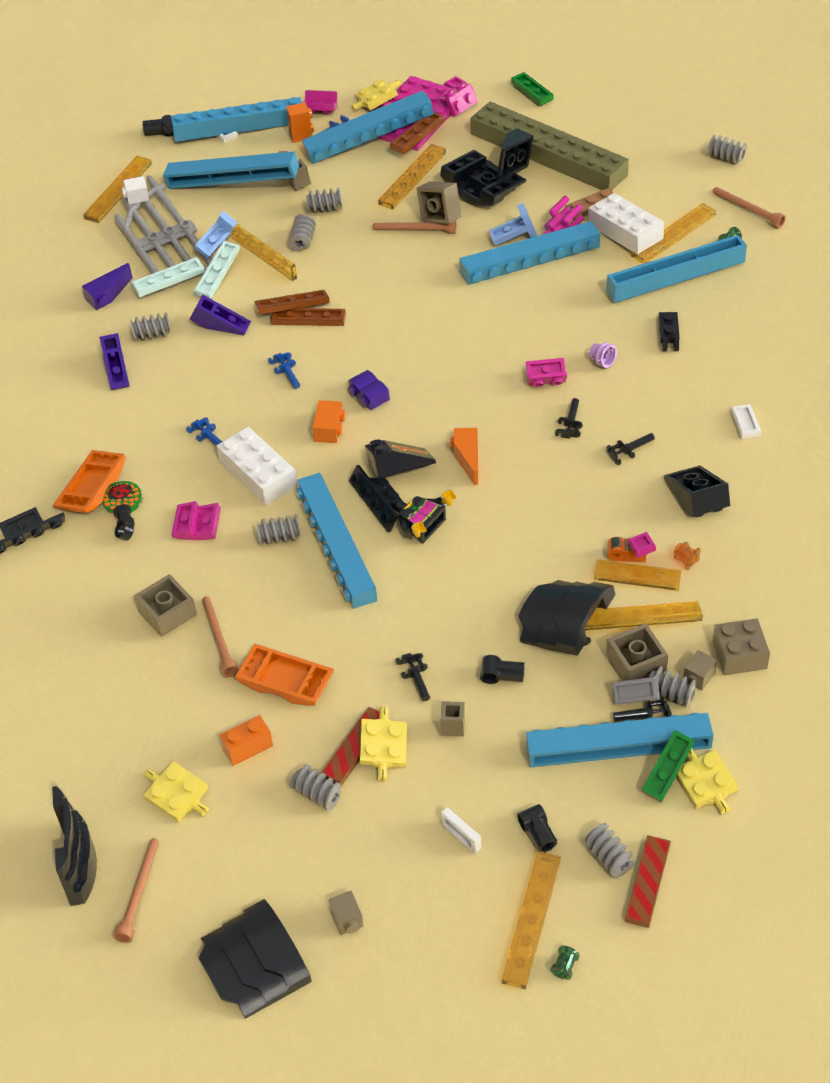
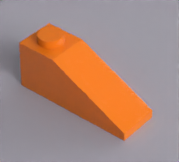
M454 428V436H450V448H454L455 458L473 484L478 485V428Z

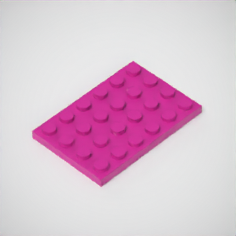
M410 76L397 89L398 95L385 102L381 107L424 90L431 100L433 112L444 116L446 121L451 116L447 103L440 102L439 98L444 96L446 91L453 90V88ZM418 121L377 138L393 142ZM439 125L436 129H434L431 133H429L411 149L419 151V149L430 139V137L440 128L441 125Z

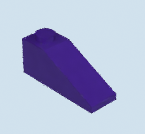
M126 263L82 286L85 300L95 310L112 303L133 277L130 264Z
M203 294L189 320L204 328L243 336L251 323L250 320Z
M118 333L99 337L111 391L130 387Z

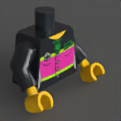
M447 490L441 497L436 499L416 496L408 504L401 500L398 501L395 505V511L399 513V526L403 535L406 538L414 537L424 544L446 520V505L451 506L453 504L452 500L456 499L454 492Z

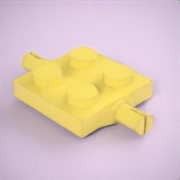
M383 79L377 80L369 87L362 88L360 92L356 93L355 95L359 102L351 106L354 111L361 107L372 110L398 95L396 88L402 86V83L399 79L393 83H387Z
M384 706L379 708V719H362L360 764L372 765L378 768L377 780L381 781L383 773L382 781H386L387 768L406 766L407 722L389 720V708L385 707L384 711Z
M691 748L687 756L689 761L682 765L677 774L678 780L696 809L708 804H716L721 814L729 812L730 808L724 799L729 794L738 791V784L716 750L703 756H696Z
M174 761L160 775L151 769L145 772L144 777L153 782L152 786L143 795L145 800L177 822H180L192 810L197 811L202 816L208 813L209 808L200 803L201 797L209 789L208 784Z

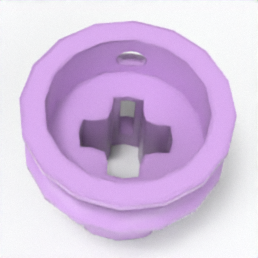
M607 342L601 345L595 343L591 346L589 356L596 361L597 365L609 368L616 360L617 348L615 345Z

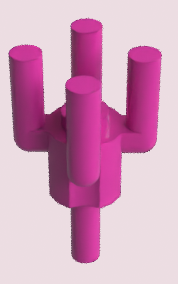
M564 195L550 209L549 213L552 218L544 225L546 231L543 234L579 225L584 220L582 215H578L570 224L569 222L583 209L582 206L577 204L572 210L566 206L559 213L558 211L569 201V198Z

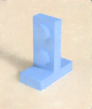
M524 203L517 205L521 216L489 230L495 246L526 232L529 233L530 238L537 236Z
M223 211L216 223L196 243L194 249L208 259L223 241H228L237 221Z

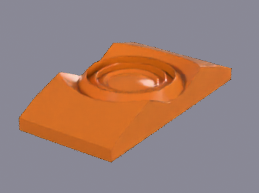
M92 450L54 502V509L88 513L98 507L103 501L108 486L119 479L126 459L125 454Z
M254 644L235 675V679L259 693H272L281 696L292 704L315 706L334 669Z

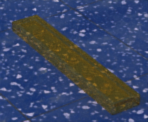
M430 144L378 199V204L394 209L446 154V148Z
M136 156L83 214L84 219L99 223L123 197L122 188L125 187L124 180L141 177L152 164L151 159Z
M705 203L700 204L665 228L664 239L639 254L632 251L631 257L643 264L648 263L714 217L716 210Z
M236 224L230 238L289 280L294 281L297 279L296 265Z
M698 601L595 609L584 630L634 627L646 623L647 625L696 622L702 621L703 614Z
M537 852L501 979L502 984L525 990L527 988L559 870L561 856Z

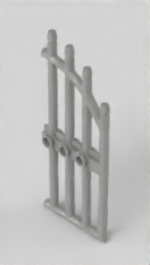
M148 175L147 181L152 189L148 190L149 198L157 194L178 224L168 226L150 200L129 204L128 199L122 197V202L128 209L126 218L123 220L119 214H116L115 220L153 274L159 272L146 251L151 249L157 250L169 268L175 266L162 245L172 243L183 260L188 261L191 258L178 239L188 237L194 246L199 240L194 235L197 232L194 223L190 220H183L163 192L166 189L164 182L158 185L154 178ZM143 203L161 227V231L152 232L138 213L137 209ZM133 218L146 237L137 240L129 229ZM200 254L204 261L207 263V265L204 266V270L206 271V269L212 261V258L209 257L207 259L202 254ZM202 273V274H200V275H197V276H194V277H192V278L186 279V280L181 281V282H179V283L173 284V285H171V286L165 287V288H163V290L168 289V288L173 287V286H176V285H178V284H181V283H183V282H186V281L191 280V279H193V278H196V277H198V276H201V275H203L204 273Z

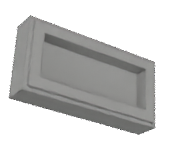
M657 677L612 682L615 705L660 699Z

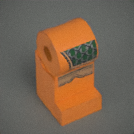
M612 537L608 540L607 556L610 560L646 562V555L639 558L635 556L628 545V539L630 538Z

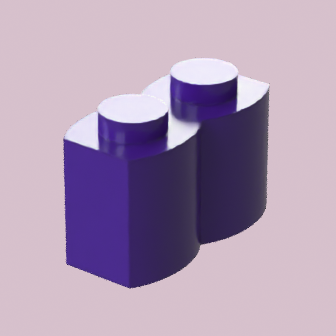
M369 370L348 380V391L351 396L359 399L361 405L369 410H373L390 400L389 389Z

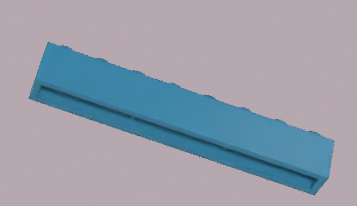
M423 90L303 139L302 143L305 153L311 163L314 164L433 115L431 100Z
M292 97L290 99L172 115L171 124L174 140L178 142L219 136L220 134L225 135L234 131L239 133L287 126L286 106L299 104L302 101L300 97Z
M295 151L171 162L167 164L163 177L168 189L289 179L296 177L299 162Z
M589 221L459 258L460 273L466 283L470 285L599 248L601 233L594 223Z
M735 235L607 275L606 292L613 302L616 303L745 262L747 245L739 235Z
M321 473L297 479V497L299 500H303L304 512L310 515L311 527L316 528L317 540L323 543L324 555L330 558L331 570L337 573L336 579L339 587L343 586L344 588L343 594L346 602L350 601L353 609L376 602V587Z
M692 713L682 716L671 715L663 718H647L635 721L625 720L616 723L604 722L597 725H579L568 728L558 727L550 730H533L526 732V747L529 766L532 768L661 754L674 730L695 740L692 746L693 750L712 748L714 735L708 713Z

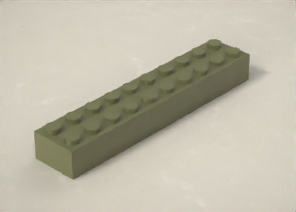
M491 101L470 118L471 135L499 147H502L507 133L517 128L534 135L530 160L600 190L609 188L612 191L628 176V158Z

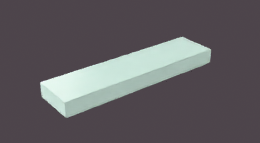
M223 241L196 286L194 295L201 297L203 294L212 299L239 253V245Z
M196 257L131 283L137 295L142 297L205 273V270Z

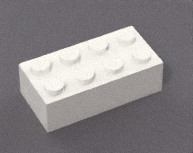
M615 193L588 208L589 221L594 223L599 232L637 255L664 239V221Z
M250 427L243 429L216 445L219 462L265 506L298 486L296 470Z

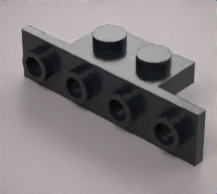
M356 465L349 482L386 531L391 532L399 517L394 510L395 505L398 501L403 500L387 479L369 478L361 466Z
M34 507L0 522V530L4 536V539L0 540V554L12 545L19 546L23 544L26 539L32 536L33 538L41 536L45 530L59 528L65 522V514L62 512L43 521L37 508Z

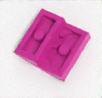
M196 501L178 504L172 537L184 540L215 539L221 507L218 503L199 506Z

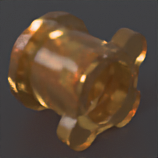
M688 542L679 543L673 551L674 559L685 563L684 569L689 570L700 559L701 549H692Z

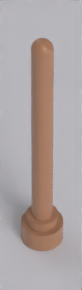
M718 187L713 189L714 194L769 219L771 224L777 228H781L785 223L786 216L779 212L771 213Z
M456 220L449 224L432 222L374 223L373 229L445 230L448 233H456Z
M205 596L202 602L222 659L220 670L224 677L230 678L237 674L239 668L237 662L230 658L211 599Z
M156 838L151 839L124 919L115 927L113 938L119 942L130 943L133 939L135 931L132 923L159 845V841Z

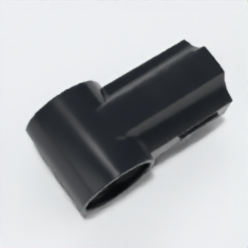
M164 115L161 119L143 121L144 135L163 134L167 137L173 136L171 115Z
M486 655L482 659L480 680L486 684H495L499 680L523 682L525 662L502 661L496 655Z
M540 804L517 813L521 828L524 832L529 833L539 852L546 853L557 845V839L548 825L546 813Z

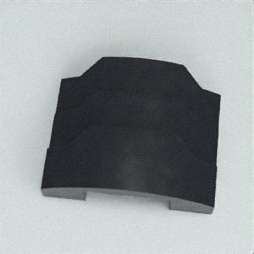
M472 150L441 166L440 176L445 182L457 183L459 196L481 206H493L504 200L505 195L513 192L516 187L526 182L525 178L514 172L496 180L498 166L486 160L487 157L476 150Z
M562 580L538 585L529 595L518 614L523 626L520 642L578 656L587 642L584 627L596 608H608L616 595L614 586L599 582L587 584L577 581L571 583Z
M55 786L52 787L53 808L64 834V847L55 849L56 872L70 906L85 904L92 891L96 877L97 858L95 846L86 821L71 806L63 792Z
M265 899L244 909L243 914L222 924L221 928L201 938L204 947L200 953L199 961L214 985L220 999L237 1004L245 1019L312 982L311 975L291 937Z

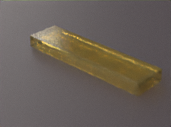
M597 559L594 580L679 591L682 570Z

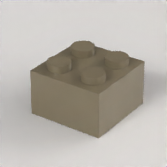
M429 181L416 188L422 222L449 224L462 217L457 183Z
M170 574L134 595L138 611L161 637L197 615L194 599Z
M758 618L716 624L714 626L712 641L724 675L768 668L770 651Z
M647 623L607 639L606 655L623 681L649 678L651 672L656 671L660 666L663 667L662 673L667 671L668 654Z

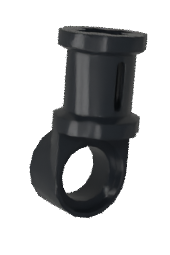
M127 504L118 505L113 510L114 516L118 520L115 536L127 541L133 535L135 522L134 518L131 517L130 506Z

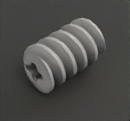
M713 135L708 145V154L714 155L717 158L721 157L723 160L727 159L729 162L733 161V163L737 164L744 158L747 144L744 143L740 147V141L734 145L735 140L733 139L728 143L727 137L722 141L721 135L717 139Z
M331 188L329 194L323 189L322 194H320L319 190H316L315 195H313L312 190H310L308 196L306 195L308 213L311 212L312 207L315 212L318 211V207H320L322 212L325 206H327L328 211H331L332 206H334L335 210H338L339 205L342 208L341 191L339 188H337L336 193Z
M303 214L295 216L288 242L290 248L294 251H302L310 247L316 222L312 217Z
M167 312L164 313V318L160 314H157L156 319H154L153 315H150L148 321L145 316L142 317L141 322L138 317H135L134 323L131 321L135 341L138 340L139 335L143 340L146 338V334H148L149 338H153V333L160 337L161 331L164 336H167L168 330L170 331Z
M294 514L293 521L287 515L285 522H283L281 517H278L277 523L274 522L273 518H270L269 524L266 523L265 519L261 520L260 525L257 523L260 544L264 545L265 539H267L269 544H272L273 538L276 539L277 543H280L281 536H283L285 542H288L289 535L295 541L297 535H300L297 514Z
M662 666L656 671H652L649 678H658L659 693L661 692L662 697L666 698L669 696V700L672 702L677 699L679 705H683L686 702V707L690 706L696 691V680L687 684V677L685 676L679 681V673H676L673 678L670 677L671 670H667L665 674H662Z
M309 764L297 770L290 780V788L295 789L298 793H303L311 801L318 802L319 806L325 807L326 810H332L340 798L339 790L341 784L336 782L333 785L332 778H328L325 781L326 774L322 773L318 776L319 771L317 769L311 771V765Z
M603 823L588 834L585 839L586 846L592 850V853L598 857V860L604 864V867L610 871V874L618 878L633 867L635 861L629 860L633 853L630 850L624 852L627 846L624 843L618 845L621 839L619 837L613 838L614 831H607L609 826L607 823Z

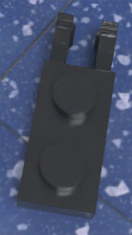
M659 312L658 320L662 351H667L668 343H673L674 351H679L678 312Z

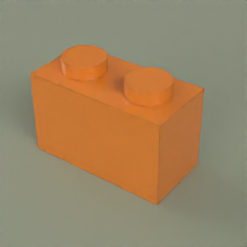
M305 102L286 106L289 134L293 143L301 142L303 139L311 137L312 132H314L313 123L310 122V119L313 118L311 108L308 109Z
M318 401L312 427L314 442L337 443L338 437L342 435L343 431L341 423L346 418V411L342 409L341 401Z
M260 715L219 735L223 751L232 766L273 746L271 732Z

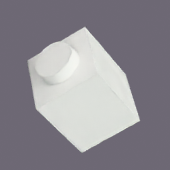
M144 176L124 180L125 187L122 188L123 197L128 199L129 204L149 201Z

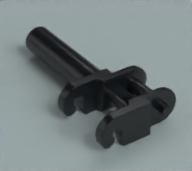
M572 399L568 418L560 417L558 419V424H562L563 421L564 426H568V429H557L555 431L556 436H559V433H561V438L580 437L581 432L579 429L582 428L583 424L580 421H575L579 399Z
M649 433L628 444L618 440L617 444L612 447L607 445V452H609L610 458L615 464L620 465L621 459H618V454L623 452L630 458H634L635 453L632 450L655 440L653 433Z
M408 653L402 655V660L396 658L395 662L397 665L410 664L411 669H408L407 674L402 672L401 676L403 679L413 677L422 701H428L430 695L420 672L428 668L427 664L422 662L423 654L417 653L412 655Z
M661 697V701H647L645 703L647 708L615 712L613 713V719L615 722L644 717L653 718V713L663 712L667 717L672 714L669 704L664 700V697ZM653 706H662V709L653 710L652 708Z

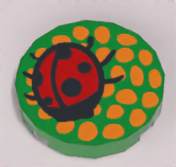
M120 481L108 486L102 502L104 508L109 513L113 512L116 506L122 504L129 505L131 512L139 507L140 502L142 503L143 498L141 489L137 484L130 481Z

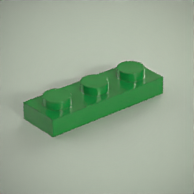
M525 72L511 77V83L540 106L554 99L553 93Z
M674 730L641 791L662 803L695 740Z

